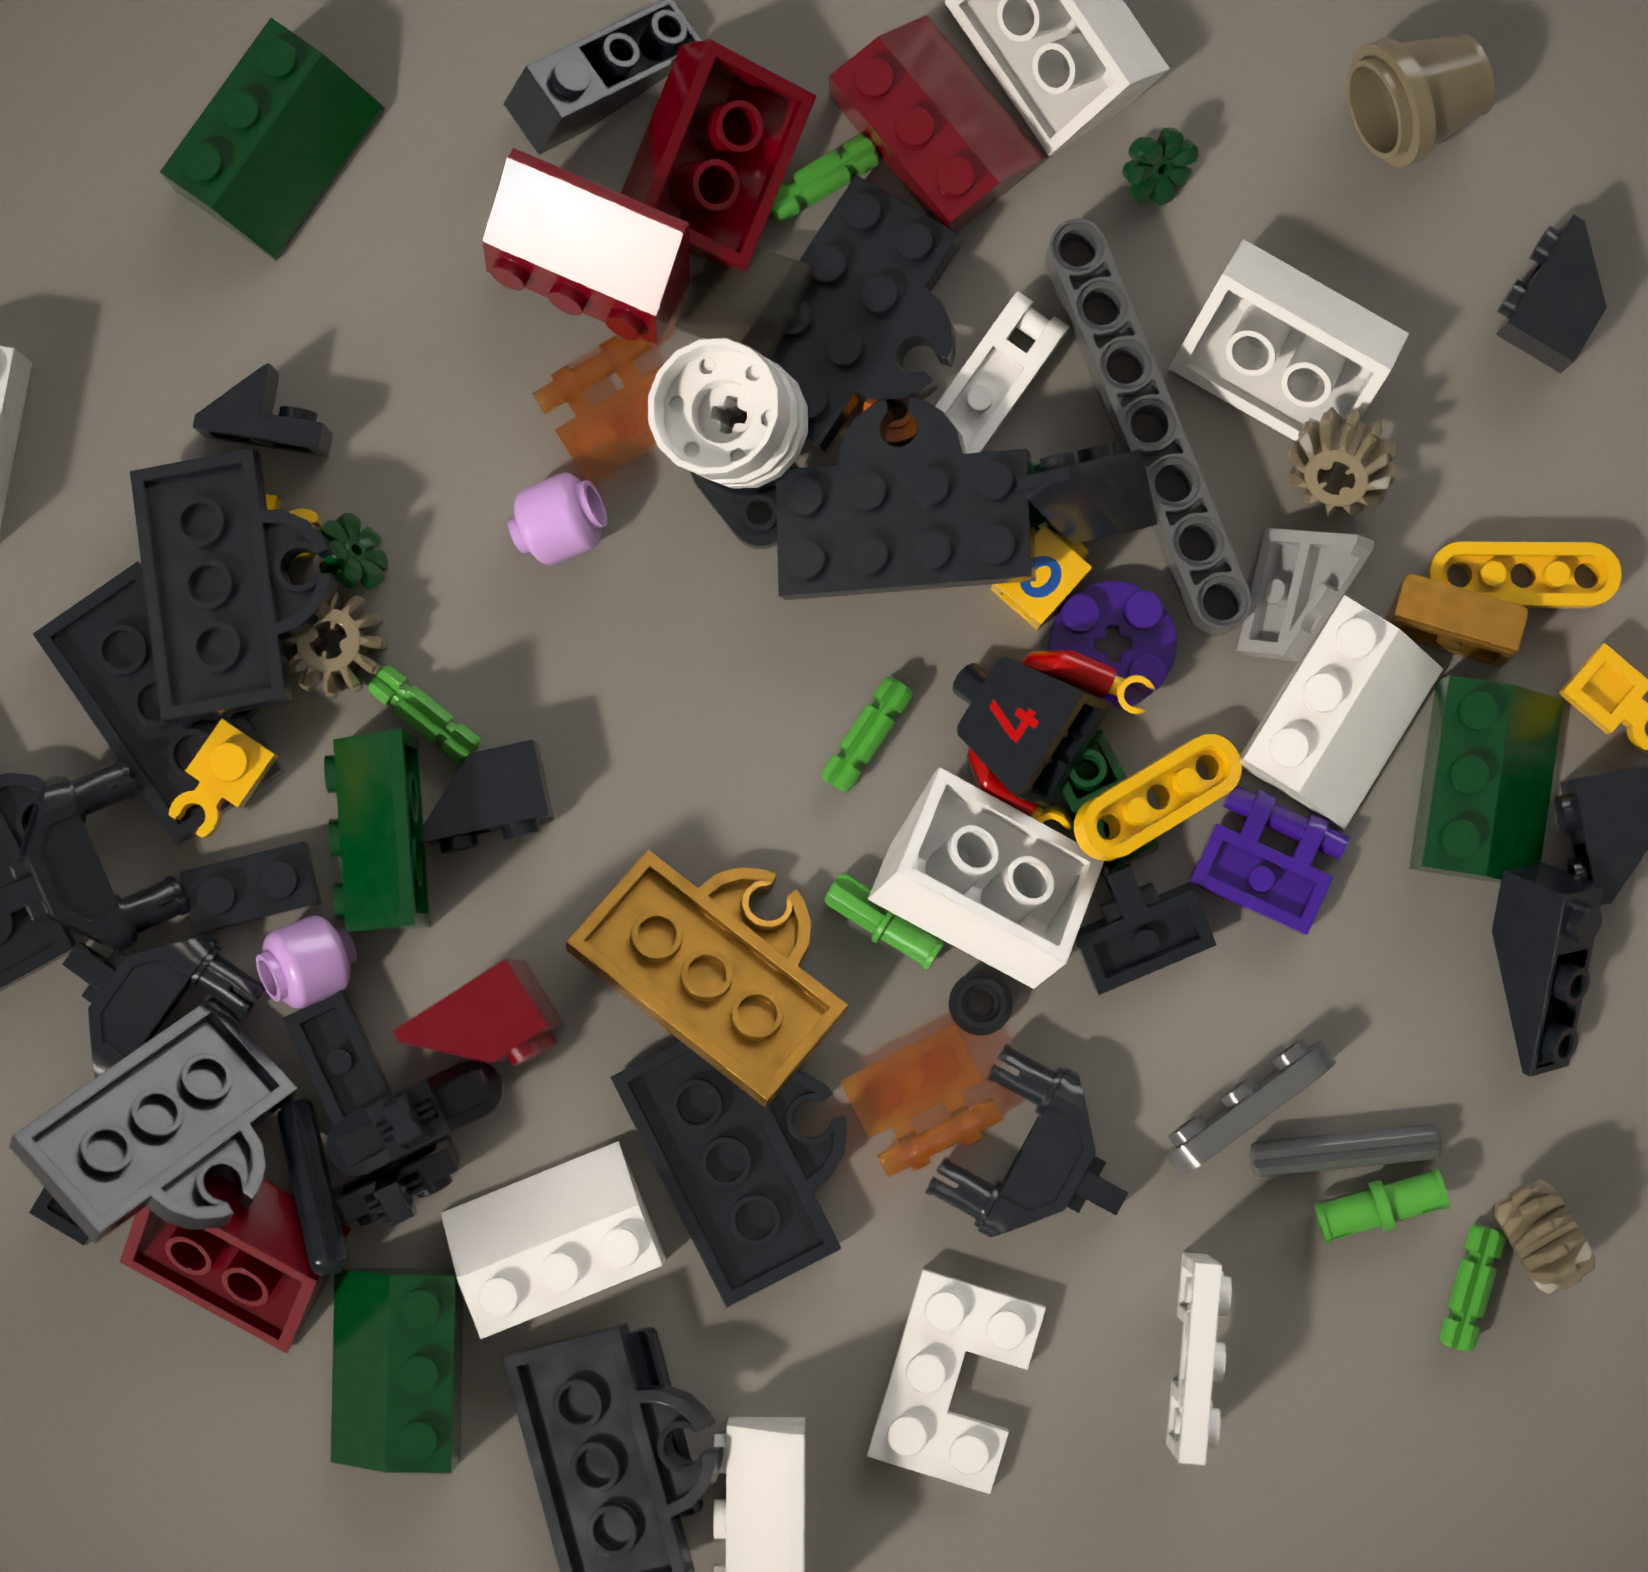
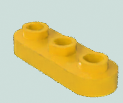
M1454 542L1436 552L1430 559L1426 569V578L1452 585L1448 581L1447 571L1450 566H1460L1466 571L1468 576L1466 585L1460 588L1518 604L1525 608H1593L1613 597L1620 586L1622 577L1621 566L1615 554L1607 547L1592 542ZM1514 566H1522L1529 571L1531 581L1528 587L1521 588L1512 582L1511 570ZM1578 566L1587 567L1592 571L1594 582L1590 588H1583L1576 583L1574 573Z
M1201 735L1185 742L1090 799L1080 807L1075 816L1074 834L1078 845L1088 856L1100 861H1111L1132 853L1230 793L1237 786L1242 773V764L1238 762L1240 755L1237 749L1229 740L1220 735ZM1197 760L1202 761L1207 767L1208 775L1206 780L1201 778L1196 771ZM1149 789L1153 790L1159 798L1157 809L1152 808L1147 801ZM1099 819L1104 820L1109 826L1110 835L1107 840L1102 838L1097 831Z

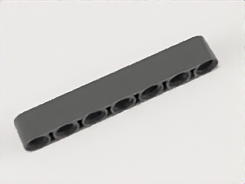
M1080 218L1067 220L1059 225L1051 236L1046 255L1048 273L1121 452L1142 450L1157 525L1152 526L1187 614L1195 628L1204 634L1213 636L1227 634L1239 626L1250 612L1252 599L1249 587L1105 235L1090 220ZM1073 240L1083 242L1091 250L1093 259L1085 266H1071L1060 256V246ZM1090 299H1105L1114 307L1117 316L1116 320L1107 325L1094 324L1086 318L1083 312V305ZM1118 356L1129 357L1138 365L1140 378L1130 384L1118 383L1109 375L1107 362ZM1141 414L1153 415L1163 425V438L1153 443L1142 442L1132 432L1131 419ZM1165 472H1172L1181 476L1187 484V497L1177 502L1166 501L1160 497L1155 488L1156 476ZM1195 530L1206 535L1211 544L1210 557L1206 560L1194 561L1184 556L1179 546V538L1182 533ZM1218 588L1228 592L1235 603L1233 617L1228 620H1217L1208 615L1203 604L1206 591Z

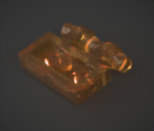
M614 335L599 345L601 349L599 353L571 370L567 365L551 374L552 382L532 393L545 415L565 402L568 403L576 417L558 427L555 431L585 480H589L593 485L657 446L648 423V395L656 374L663 364L640 376L632 361L653 349L650 342L644 339L628 340L621 338L618 340ZM615 372L624 387L592 406L583 391Z
M955 1023L840 1080L868 1138L892 1127L900 1143L877 1155L888 1178L910 1167L916 1172L931 1164L930 1157L962 1141L965 1146H968L983 1138L982 1131L1003 1121L992 1098L969 1109L961 1092L984 1080ZM944 1102L951 1118L917 1135L909 1118Z

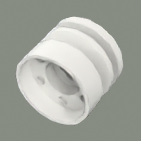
M702 339L675 351L658 370L648 395V423L658 447L677 466L732 489L758 488L781 477L798 459L808 434V406L799 384L780 365L763 357L752 348L729 339ZM744 411L747 412L745 424L737 423L733 428L730 427L732 416H741Z

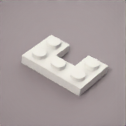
M1182 1252L1177 1317L1183 1322L1178 1381L1171 1380L1166 1445L1179 1463L1205 1465L1207 1448L1217 1449L1220 1436V1409L1213 1408L1211 1392L1212 1382H1223L1226 1345L1224 1342H1216L1218 1316H1228L1231 1277L1224 1276L1222 1265L1208 1254Z
M922 1268L868 1446L867 1457L991 1494L1009 1431L1007 1428L948 1411L966 1351L1028 1370L1046 1307Z

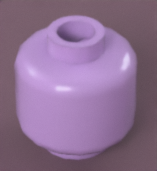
M564 472L517 493L514 501L515 517L508 520V529L515 546L522 554L530 552L539 562L552 566L597 546L601 537V528L607 525L608 520L603 501L595 486L587 479L580 481L576 476Z
M317 915L306 917L267 934L263 943V953L258 954L256 957V966L260 980L271 999L275 1002L283 1000L290 1007L299 1009L325 1000L340 990H346L351 980V964L357 961V952L351 936L343 927L335 929L329 921Z

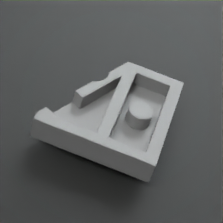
M1265 528L1250 590L1252 599L1250 612L1243 621L1236 651L1253 657L1300 662L1371 554L1375 541L1357 534Z

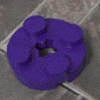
M1103 581L1083 588L1066 600L1051 626L1048 650H1074L1116 669V676L1123 679L1132 675L1144 676L1151 681L1155 690L1162 686L1174 665L1177 638L1172 619L1157 595L1128 582ZM1106 628H1117L1119 637L1129 639L1130 649L1120 653V662H1108L1106 652L1095 650V640L1105 637ZM1134 682L1126 687L1124 699L1129 705L1133 706L1140 703L1155 690L1146 687L1143 683ZM1108 693L1103 697L1113 704L1110 709H1122L1116 696Z

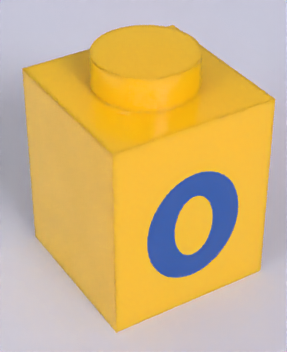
M1046 525L1034 536L1036 581L992 584L991 590L1037 631L1092 569V566L1084 560L1089 551L1081 542L1069 544L1059 532L1055 534Z

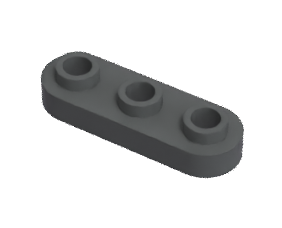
M1303 1038L1297 1040L1271 1060L1277 1069L1256 1084L1250 1076L1227 1091L1220 1098L1225 1105L1224 1109L1206 1122L1198 1114L1173 1131L1168 1138L1174 1146L1165 1155L1180 1176H1184L1201 1166L1329 1071L1336 1064V1061L1322 1042L1318 1041L1308 1046Z

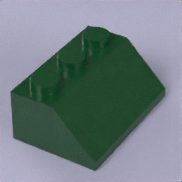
M270 18L163 166L160 174L176 192L277 261L385 108L322 52L273 18Z
M1448 675L1436 682L1409 869L1501 883L1503 870L1541 862L1564 703L1563 699L1513 684Z
M392 729L333 739L334 755H325L324 776L327 792L337 793L338 818L329 819L328 824L330 852L332 857L341 856L343 882H335L333 884V908L336 920H345L346 932L349 933L430 928L426 846L422 842L420 832L424 824L418 738L403 729Z
M344 1268L342 1272L334 1275L331 1463L385 1473L451 1474L459 1465L461 1448L463 1293L458 1283L455 1269Z

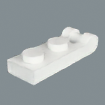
M1019 291L1011 298L935 405L936 408L942 410L962 435L966 454L980 453L984 450L1070 328L1054 316L1051 320H1048L1031 308L1034 301ZM1016 328L1035 340V343L1027 353L1008 341V338Z

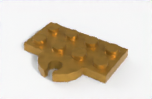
M647 850L566 941V951L766 1108L846 1014L848 1004L800 968L808 952L811 919L804 899L796 889L787 896L785 911L781 917L772 921L761 920L751 912L749 903L757 896L770 893L776 881V873L766 869L738 867L715 874L697 888L654 853Z

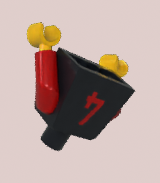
M1074 650L1031 651L1021 662L1003 656L996 661L990 673L976 663L966 665L956 676L952 689L956 696L969 704L968 709L957 725V734L969 747L966 757L977 788L1041 823L1050 819L1056 820L1064 828L1071 831L1073 820L1069 812L1062 807L1050 805L1113 705L1103 697L1108 693L1118 698V702L1124 710L1129 713L1140 714L1146 710L1131 706L1125 701L1124 691L1126 687L1134 682L1143 683L1146 687L1155 690V687L1144 676L1132 675L1125 679L1116 676V669ZM1038 804L1046 806L1047 808L1043 810L1038 806Z

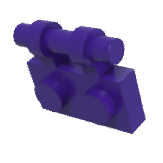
M1236 786L1227 794L1223 807L1244 816L1242 826L1237 833L1220 824H1214L1188 882L1302 935H1308L1333 880V876L1312 867V861L1317 850L1339 860L1347 847L1350 837L1329 828V820L1314 813H1310L1308 817H1305L1276 804L1277 797L1268 792L1258 789L1256 793H1252ZM1265 826L1296 840L1291 857L1258 842Z

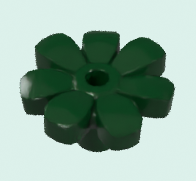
M1171 127L1164 128L1157 141L1150 136L1137 138L1130 145L1128 151L1129 157L1132 160L1125 163L1122 170L1123 177L1133 184L1129 189V194L1140 204L1147 202L1149 198L1158 206L1171 202L1175 193L1171 183L1181 187L1187 183L1192 174V169L1187 165L1197 161L1199 156L1197 146L1189 139L1184 140L1183 134Z
M343 513L335 521L328 520L319 528V531L331 543L335 552L331 556L322 558L323 560L319 564L321 573H332L339 578V583L347 588H351L360 581L366 589L372 590L385 580L384 572L388 570L387 557L381 550L374 549L382 541V538L370 527L366 526L361 531V522L356 515Z

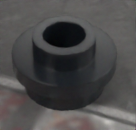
M969 973L960 978L950 992L949 1011L953 1021L959 1028L973 1035H989L998 1031L1006 1024L1012 1012L1013 1000L1008 986L1001 978L992 973ZM976 991H984L992 999V1008L984 1016L974 1015L968 1007L969 997Z

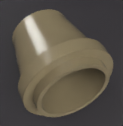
M1461 32L1454 35L1397 42L1391 38H1382L1365 44L1356 51L1347 76L1346 94L1352 121L1364 144L1377 157L1382 158L1392 166L1400 168L1424 160L1430 155L1434 145L1480 116L1489 113L1495 101V80L1486 53L1481 45L1469 34Z

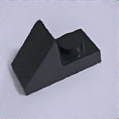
M270 363L254 371L196 413L193 422V428L205 438L326 458L329 457L333 434L324 423L317 422L318 414L307 409L280 406L279 415H273L279 373Z

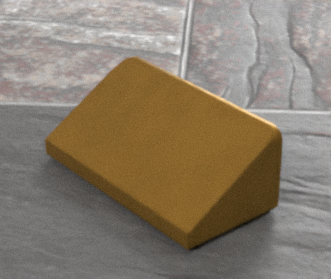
M1412 573L1407 574L1402 580L1385 620L1401 629L1415 643L1501 667L1519 651L1528 617V609L1518 604Z

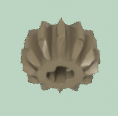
M1333 407L1323 413L1320 421L1310 418L1302 425L1298 434L1299 438L1293 441L1288 452V463L1293 466L1289 474L1290 486L1306 488L1303 494L1304 506L1318 500L1325 503L1327 518L1336 513L1338 507H1343L1353 519L1359 513H1362L1365 505L1376 508L1384 500L1389 485H1393L1398 473V463L1393 461L1397 452L1396 440L1380 438L1383 432L1382 420L1370 425L1361 423L1358 408L1350 412L1347 419H1343Z
M337 589L325 615L309 630L285 639L287 650H298L297 653L287 658L289 673H296L305 669L300 681L301 688L311 692L323 678L325 695L329 698H337L340 692L342 677L347 686L353 692L358 693L364 687L356 671L362 667L370 674L378 675L382 669L377 662L367 656L369 651H386L388 649V641L381 637L367 635L377 630L383 624V620L378 613L367 614L361 617L366 605V600L361 596L354 595L343 608L342 594ZM330 629L341 636L344 632L347 635L339 643L342 653L338 657H334L326 651L320 654L319 649L327 644L324 633Z
M1542 1179L1529 1185L1523 1184L1509 1192L1508 1197L1495 1204V1217L1539 1290L1547 1294H1551L1563 1287L1566 1290L1582 1281L1581 1277L1595 1269V1256L1591 1247L1574 1220L1573 1215L1552 1184Z

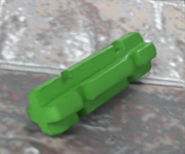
M860 133L842 144V151L837 153L833 149L791 175V182L786 184L782 181L770 215L778 223H784L800 213L801 205L812 206L850 183L852 174L857 173L858 176H861L876 167L879 163V154L870 138L866 134Z
M389 665L384 666L378 675H375L368 686L369 692L387 707L392 704L395 707L394 713L431 743L439 742L442 745L441 751L455 762L463 764L469 753H473L478 749L481 742L479 736L464 724H455V717L417 686H408L409 680L395 668Z
M888 676L883 679L872 695L875 699L873 704H866L839 744L842 750L838 756L833 753L822 769L821 777L823 780L841 792L847 793L851 790L862 774L859 771L861 765H868L895 725V722L892 720L896 714L901 716L912 700L913 692L911 689L893 677Z
M1472 1225L1469 1229L1464 1249L1469 1250L1467 1259L1461 1258L1447 1306L1452 1309L1450 1317H1444L1439 1335L1440 1342L1445 1346L1464 1352H1472L1476 1347L1481 1330L1480 1327L1476 1326L1478 1317L1484 1319L1497 1273L1493 1263L1495 1258L1501 1259L1506 1241L1505 1234L1499 1230L1483 1225Z

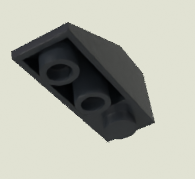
M662 0L527 65L506 98L504 106L540 155L588 131L669 75L680 45L702 40L674 0Z
M1544 862L1503 870L1492 926V935L1522 1073L1530 1077L1569 1066L1570 1059L1578 1044L1576 1029L1582 998L1585 996L1590 984L1588 968L1594 938L1598 934L1602 923L1600 908L1605 886Z

